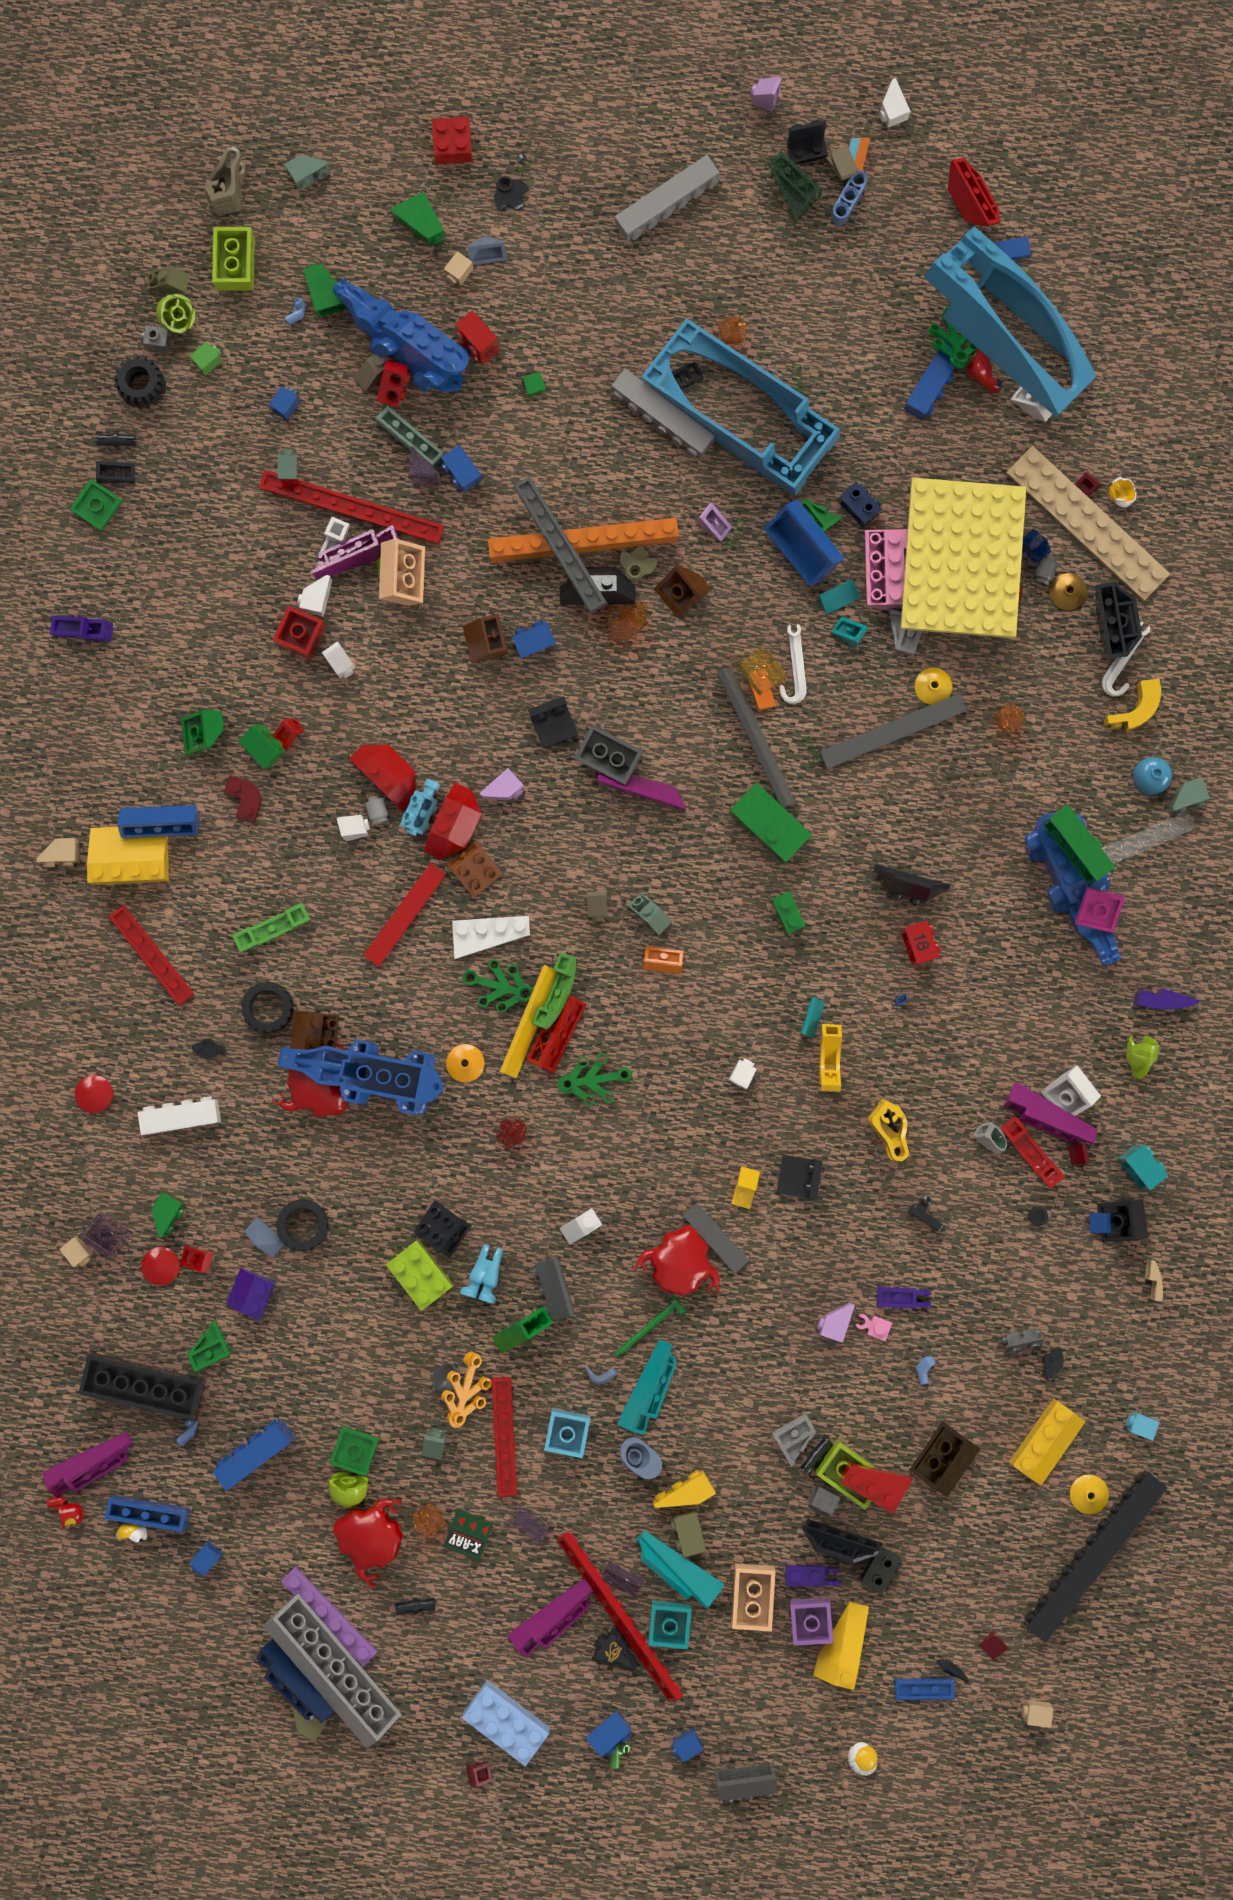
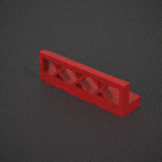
M569 995L566 1005L558 1016L557 1023L555 1025L552 1024L548 1029H541L527 1061L554 1073L587 1004ZM550 1033L549 1040L544 1042L545 1036ZM541 1051L542 1054L539 1060H534L537 1053Z

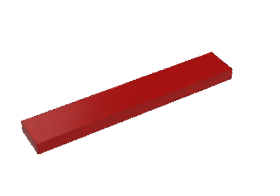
M432 863L428 865L365 952L364 957L378 967L381 966L446 876L445 872Z
M122 905L108 916L179 1006L195 995L125 905Z
M511 1377L491 1378L497 1497L517 1496Z

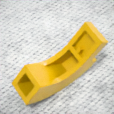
M1160 678L1144 680L1136 684L1138 704L1135 710L1126 714L1107 716L1104 719L1105 727L1111 726V729L1121 728L1122 724H1124V731H1130L1150 719L1157 710L1161 698Z
M822 1024L819 1057V1084H821V1091H841V1025Z

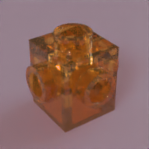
M741 315L728 316L725 320L719 321L718 324L721 340L726 345L731 343L732 345H737L745 340L748 328L746 321H742Z
M1011 701L994 715L999 728L1008 733L1012 730L1017 732L1024 725L1022 721L1026 717L1024 716L1023 709L1018 705L1015 706Z
M432 1502L412 1515L415 1521L413 1526L418 1534L422 1533L426 1538L435 1535L439 1530L447 1526L440 1510Z

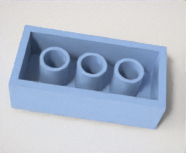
M488 1680L482 1685L462 1715V1719L524 1766L531 1760L550 1731L549 1726Z

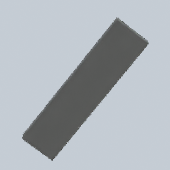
M698 1203L693 1205L683 1215L734 1273L749 1261Z

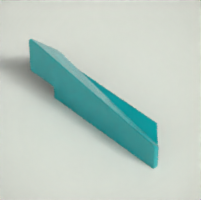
M663 1340L658 1341L620 1416L619 1426L631 1432L644 1435L649 1417L657 1419L677 1365L676 1358L671 1354L672 1344Z
M643 1531L635 1539L636 1543L641 1547V1561L686 1600L693 1595L707 1609L724 1588L722 1582L648 1532Z

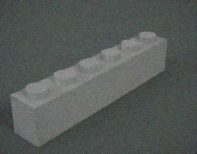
M705 155L615 216V225L627 242L631 239H637L642 234V231L647 228L648 230L652 229L657 224V221L662 218L667 219L672 214V211L677 208H683L690 199L698 198L708 187L713 188L716 186L720 172L708 155Z
M626 368L611 385L612 395L617 400L625 401L630 410L641 413L642 418L646 422H653L662 434L666 435L667 433L672 437L674 443L686 447L687 452L691 456H698L701 459L714 442V434Z

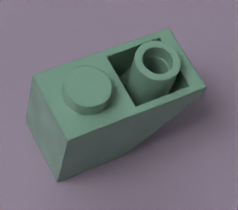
M299 155L285 163L286 170L298 190L308 188L312 182L325 178L330 172L327 161Z
M282 449L281 453H278L279 479H297V453H293L292 449Z
M1201 777L1179 786L1168 809L1169 813L1176 812V815L1186 812L1187 807L1194 806L1195 809L1205 805L1204 801H1207L1210 797L1203 778Z
M642 892L628 905L658 935L672 923L663 910Z
M432 1428V1430L427 1431L424 1438L422 1456L442 1459L447 1433H443V1429Z

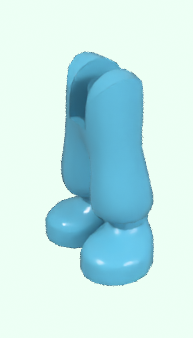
M484 1244L477 1262L470 1273V1285L461 1288L460 1294L477 1298L480 1284L483 1283V1289L478 1299L495 1304L496 1298L492 1294V1290L497 1286L503 1250L497 1248L493 1261L486 1259L489 1254L490 1245Z

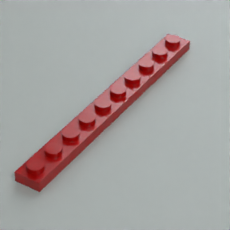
M264 470L259 485L261 490L376 526L388 528L393 525L396 532L437 545L440 543L445 528L442 524L304 481L279 479L278 473Z
M569 1531L559 1535L556 1538L557 1542L582 1578L591 1586L593 1594L622 1633L668 1702L678 1701L683 1696L679 1685L671 1679L667 1668L657 1659L656 1652L648 1646L644 1635L636 1629L633 1619L623 1610L622 1603L614 1597L610 1586L600 1577L599 1570L591 1564L587 1553L577 1544L576 1537L570 1534Z

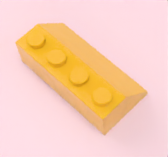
M1053 1398L1009 1463L1030 1479L1042 1485L1086 1421Z

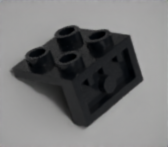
M814 120L810 124H796L789 128L786 146L791 166L824 159L828 156L824 140L826 120Z
M564 696L528 710L542 748H547L578 735Z
M782 1155L777 1193L817 1200L823 1161Z
M435 1200L415 1228L414 1233L438 1252L451 1257L472 1225L456 1216Z

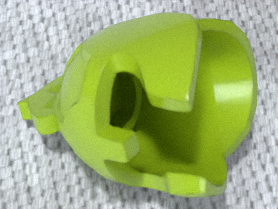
M1130 1035L1128 1039L1126 1058L1131 1067L1132 1076L1137 1079H1142L1147 1075L1151 1065L1158 1057L1160 1045L1149 1036L1143 1037V1044H1135L1133 1035Z

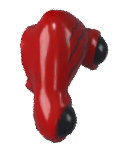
M977 348L974 359L967 367L968 376L971 380L981 383L988 391L999 393L1003 383L998 377L993 378L989 358Z

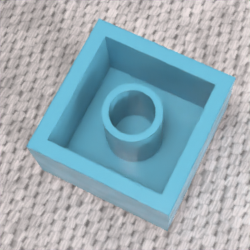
M552 1408L544 1451L583 1458L591 1416Z

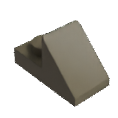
M848 146L839 148L831 152L830 156L825 157L827 165L841 180L859 173Z

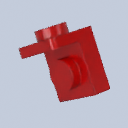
M290 718L280 723L272 737L281 742L284 750H288L298 734L303 733L305 729L299 721Z

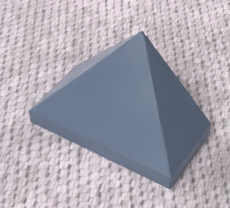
M485 236L467 246L469 260L472 261L473 265L507 260L503 240Z
M258 1217L244 1231L256 1247L271 1257H274L285 1245L281 1242L279 1236Z

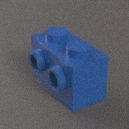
M460 445L441 457L443 463L441 467L447 475L450 473L454 478L452 482L458 490L461 488L465 493L483 481L482 475Z
M540 620L533 623V628L525 630L524 627L514 632L515 635L512 638L521 658L556 644L547 622L543 623Z
M617 1709L594 1729L586 1739L600 1757L604 1754L608 1757L616 1750L614 1746L619 1741L623 1744L631 1737L629 1732L633 1728Z

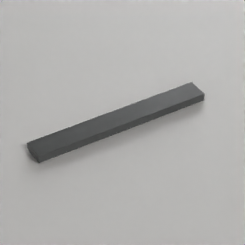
M530 476L513 485L516 493L589 613L592 614L606 606V600Z
M732 667L720 669L717 671L780 805L785 808L796 804Z
M958 693L819 752L826 769L963 713L967 709L961 694Z

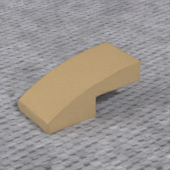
M1147 1259L1145 1279L1152 1280L1150 1299L1162 1302L1163 1284L1156 1261Z

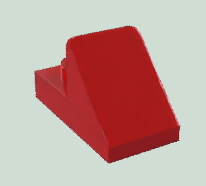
M185 1245L180 1264L198 1272L207 1273L210 1268L213 1252Z

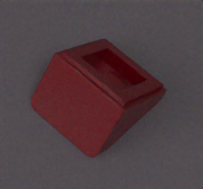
M1087 471L1075 483V486L1089 497L1102 483Z
M1085 1144L1068 1146L1071 1165L1089 1163Z
M993 1631L979 1644L993 1660L1009 1648Z
M489 1761L466 1766L470 1786L477 1788L493 1781Z

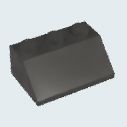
M591 725L574 759L626 785L635 771L643 751Z
M555 1256L536 1262V1267L533 1268L536 1279L540 1278L542 1286H539L541 1297L546 1299L547 1305H544V1308L548 1315L551 1316L552 1320L573 1316L575 1311L559 1257Z
M773 1763L714 1771L718 1801L730 1803L734 1799L751 1800L754 1796L771 1797L774 1793H778Z

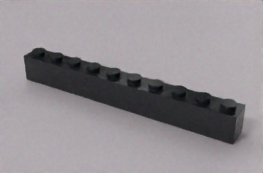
M1144 1470L1135 1476V1483L1131 1488L1127 1487L1122 1493L1123 1498L1120 1502L1112 1505L1110 1508L1111 1513L1107 1518H1103L1098 1523L1097 1531L1087 1537L1086 1545L1075 1552L1073 1555L1074 1560L1071 1564H1066L1061 1570L1062 1575L1058 1580L1052 1581L1048 1593L1038 1599L1037 1607L1026 1614L1023 1624L1043 1642H1047L1167 1490V1487L1148 1471Z

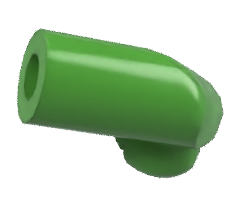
M619 1741L614 1746L616 1750L610 1754V1768H619L620 1756L630 1751V1745L626 1741L623 1744Z

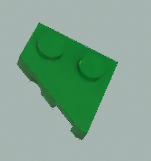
M807 498L800 502L823 532L842 519L840 515L837 514L836 516L826 511L827 508L821 505L818 506Z
M215 1320L211 1322V1326L204 1335H201L197 1344L187 1354L196 1373L231 1355L219 1325Z

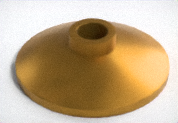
M1070 573L1061 574L1050 585V599L1059 609L1066 611L1075 610L1085 602L1087 587L1079 576ZM1069 587L1073 592L1068 593L1066 589Z

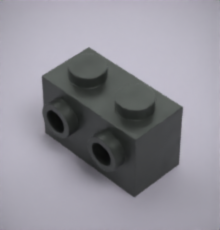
M882 1547L878 1555L869 1559L859 1578L861 1583L883 1594L884 1590L887 1591L892 1583L891 1577L893 1573H897L901 1566V1562H899L900 1557Z

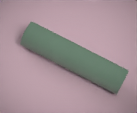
M389 406L375 418V422L431 469H435L441 463V457L445 453Z

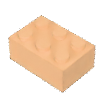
M399 539L381 542L379 599L406 606L423 603L424 546Z
M735 1563L731 1614L732 1629L772 1632L775 1587L774 1566Z

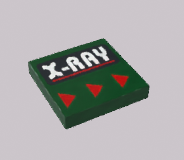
M457 1508L443 1547L480 1561L494 1522Z

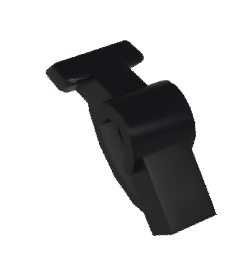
M205 1038L201 1042L191 1045L193 1051L203 1058H213L218 1054H227L226 1047L215 1043L212 1038Z
M1056 1347L1049 1354H1045L1042 1357V1362L1044 1363L1042 1376L1047 1381H1052V1375L1058 1373L1063 1367L1064 1357L1060 1347Z

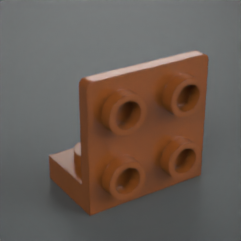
M476 840L446 863L472 897H476L503 874Z

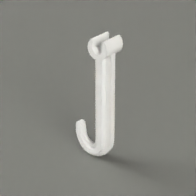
M1150 626L1142 632L1141 639L1128 657L1116 658L1103 676L1102 688L1107 695L1117 697L1129 688V684L1126 683L1119 691H1115L1112 685L1144 636L1150 632Z
M797 624L796 633L791 631V625L787 629L790 641L795 695L788 697L783 685L780 686V694L783 700L789 704L800 703L806 696V680L800 636L801 627L799 624Z

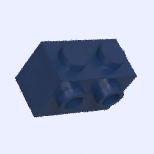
M857 481L843 492L838 499L842 507L862 528L876 518L882 510L879 501L876 498L872 499L866 487L862 484L859 485Z

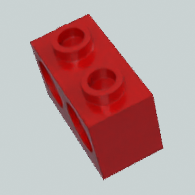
M386 360L377 402L399 408L400 400L404 401L406 390L403 389L404 384L408 385L410 373H407L408 365Z

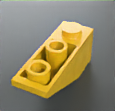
M696 1470L688 1476L689 1479L685 1482L678 1481L672 1485V1490L665 1493V1491L657 1494L653 1505L655 1508L700 1504L715 1495L716 1491L704 1471L699 1472Z

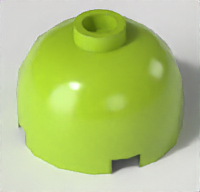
M171 294L162 298L156 307V317L161 327L173 333H182L190 329L195 321V309L192 308L191 301L181 294Z
M345 1471L333 1474L331 1480L329 1479L328 1485L332 1500L344 1508H351L364 1500L367 1493V1477L360 1474L358 1476H348L349 1472Z

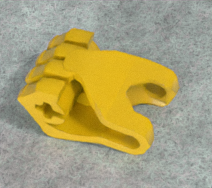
M882 1099L871 1115L868 1116V1124L882 1140L887 1157L893 1161H903L909 1155L905 1139L907 1119L900 1106ZM889 1112L890 1116H888V1118H885L884 1114ZM899 1118L901 1123L896 1133L887 1124L895 1122ZM896 1147H899L900 1150L898 1156H896L894 1152V1149Z

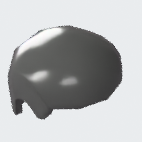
M443 1364L432 1374L431 1377L434 1384L432 1383L431 1385L437 1393L442 1394L445 1390L454 1391L453 1386L447 1380V1375L450 1371L459 1373L453 1364Z

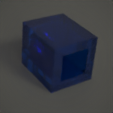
M1032 529L1023 536L1022 552L1035 563H1038L1051 553L1048 540L1036 530Z

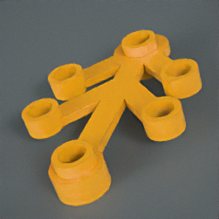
M468 1352L464 1357V1364L468 1368L462 1386L459 1382L461 1378L459 1373L450 1371L447 1375V1380L453 1386L458 1398L457 1406L454 1403L455 1394L453 1392L445 1390L441 1395V1399L449 1409L447 1415L448 1423L454 1428L461 1427L465 1423L466 1416L473 1410L484 1408L486 1400L481 1396L474 1397L473 1402L466 1407L465 1404L467 1400L480 1390H488L492 1384L490 1379L481 1377L471 1387L475 1369L482 1363L480 1355L475 1352Z

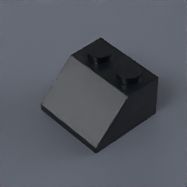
M1143 1199L1097 1203L1098 1213H1110L1111 1233H1101L1102 1242L1136 1241L1148 1238Z

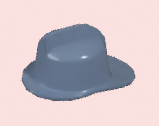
M632 1437L623 1442L620 1448L622 1463L627 1469L632 1470L643 1479H653L660 1474L662 1461L652 1448L639 1438Z

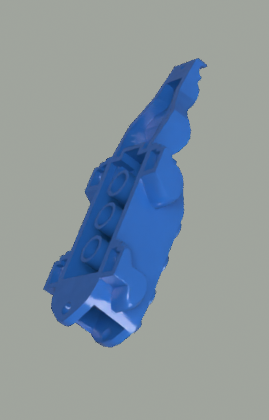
M346 278L341 279L338 284L334 285L333 293L350 310L356 325L373 338L370 345L372 352L380 358L392 355L402 364L408 365V368L415 373L413 383L424 392H427L431 387L443 392H453L461 389L462 372L466 369L470 358L468 351L463 346L456 344L421 315L402 310L400 313L396 312L387 300L373 298L362 288L349 284Z
M1055 812L1044 814L1038 820L1033 832L1027 834L1024 840L1026 844L1025 849L1030 861H1043L1054 884L1047 891L1048 901L1053 912L1065 913L1068 911L1076 933L1091 944L1103 965L1118 961L1121 955L1118 952L1113 933L1075 923L1086 887L1107 891V889H1110L1108 874L1094 883L1087 884L1041 823ZM1076 814V815L1078 816V818L1081 820V822L1084 824V826L1086 827L1085 821H1084V819L1082 818V816L1079 815V814Z
M355 1039L354 1043H351L348 1052L329 1046L310 1050L283 1047L280 1050L278 1059L280 1067L303 1072L316 1083L341 1086L340 1091L343 1101L364 1105L367 1103L370 1094L397 1099L396 1103H398L397 1107L400 1108V1112L414 1115H423L426 1111L427 1103L434 1100L444 1088L438 1072L434 1069L436 1057L433 1054L412 1050L411 1054H408L405 1057V1061L378 1056L379 1048L376 1043Z

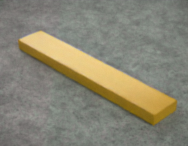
M544 965L500 1070L501 1073L514 1078L518 1076L538 1027L532 1024L538 1006L544 1007L558 974L557 971H554L549 966Z

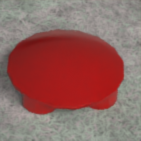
M89 1075L83 1078L75 1089L77 1105L83 1111L89 1113H99L105 1110L114 1098L110 1083L99 1075Z
M156 1247L145 1254L141 1270L148 1282L154 1285H166L177 1277L180 1272V1262L178 1256L168 1247Z

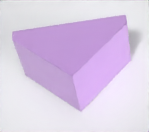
M712 503L707 506L698 519V525L720 542L732 528Z

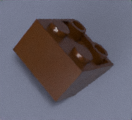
M499 613L478 618L463 626L471 663L508 655Z
M294 1011L291 1049L310 1050L322 1046L336 1048L339 1015Z

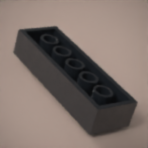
M93 1352L87 1356L78 1394L193 1421L198 1417L206 1379Z

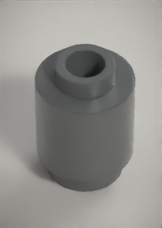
M1044 557V559L1039 560L1034 574V582L1036 584L1048 587L1049 583H1052L1058 566L1055 563V559Z

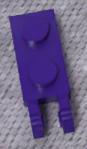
M877 1287L876 1306L894 1308L931 1307V1303L927 1301L916 1302L917 1295L929 1296L931 1295V1290Z
M785 1565L786 1587L841 1585V1580L835 1578L825 1579V1573L837 1574L841 1572V1568L825 1567V1565Z

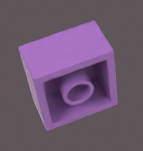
M830 1598L791 1600L793 1644L833 1643Z

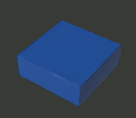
M1089 1213L1090 1233H1111L1110 1213Z

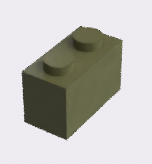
M696 1509L673 1515L674 1521H671L673 1533H678L679 1540L676 1541L678 1553L682 1552L683 1557L706 1552Z

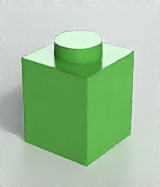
M207 341L190 355L193 363L205 376L222 362L219 356L221 352L215 345L210 346Z

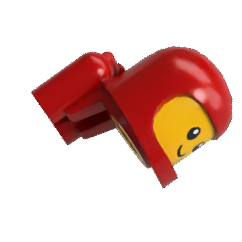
M63 1497L47 1499L48 1509L59 1510L61 1529H66V1526L78 1525L82 1522L84 1511L80 1504H65L67 1499Z

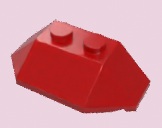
M965 157L953 159L950 162L948 191L965 222L982 226L998 224L1000 222L999 207L981 175L973 166L968 164Z
M389 744L361 746L349 760L403 812L408 807L410 799L416 790L415 770Z
M457 783L453 785L430 830L424 849L425 853L439 859H444L467 848L482 815L473 790Z

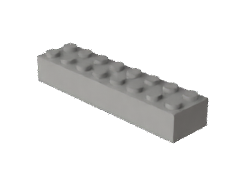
M299 1594L287 1601L263 1625L265 1630L366 1748L376 1743L402 1715Z

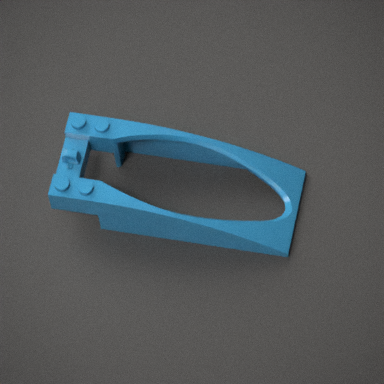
M975 226L946 254L943 253L933 262L924 278L952 302L943 318L1055 417L1096 378V374L1079 342L1050 300L1009 256ZM968 263L982 274L977 284L962 269ZM982 286L986 287L1068 360L1072 377V387L1070 389L1061 387L1015 340L980 291Z
M687 318L641 376V379L652 389L714 434L716 442L793 496L797 495L806 483V478L826 452H829L840 438V429L809 409L808 398ZM680 351L694 353L721 364L743 376L765 392L782 409L797 432L808 438V441L791 463L775 453L774 443H770L764 452L760 453L691 405L671 372V356Z

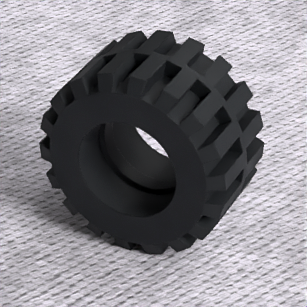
M134 356L132 360L129 357L126 359V363L122 361L120 363L121 368L116 369L118 375H114V380L116 381L115 387L123 400L133 408L137 406L138 409H143V406L147 409L151 408L150 404L152 403L154 406L157 405L156 400L159 399L161 401L163 398L161 393L165 394L166 391L164 388L166 382L159 367L151 359L147 360L144 356L141 359L138 356ZM147 375L150 377L149 383L145 388L141 390L131 389V383L137 376Z

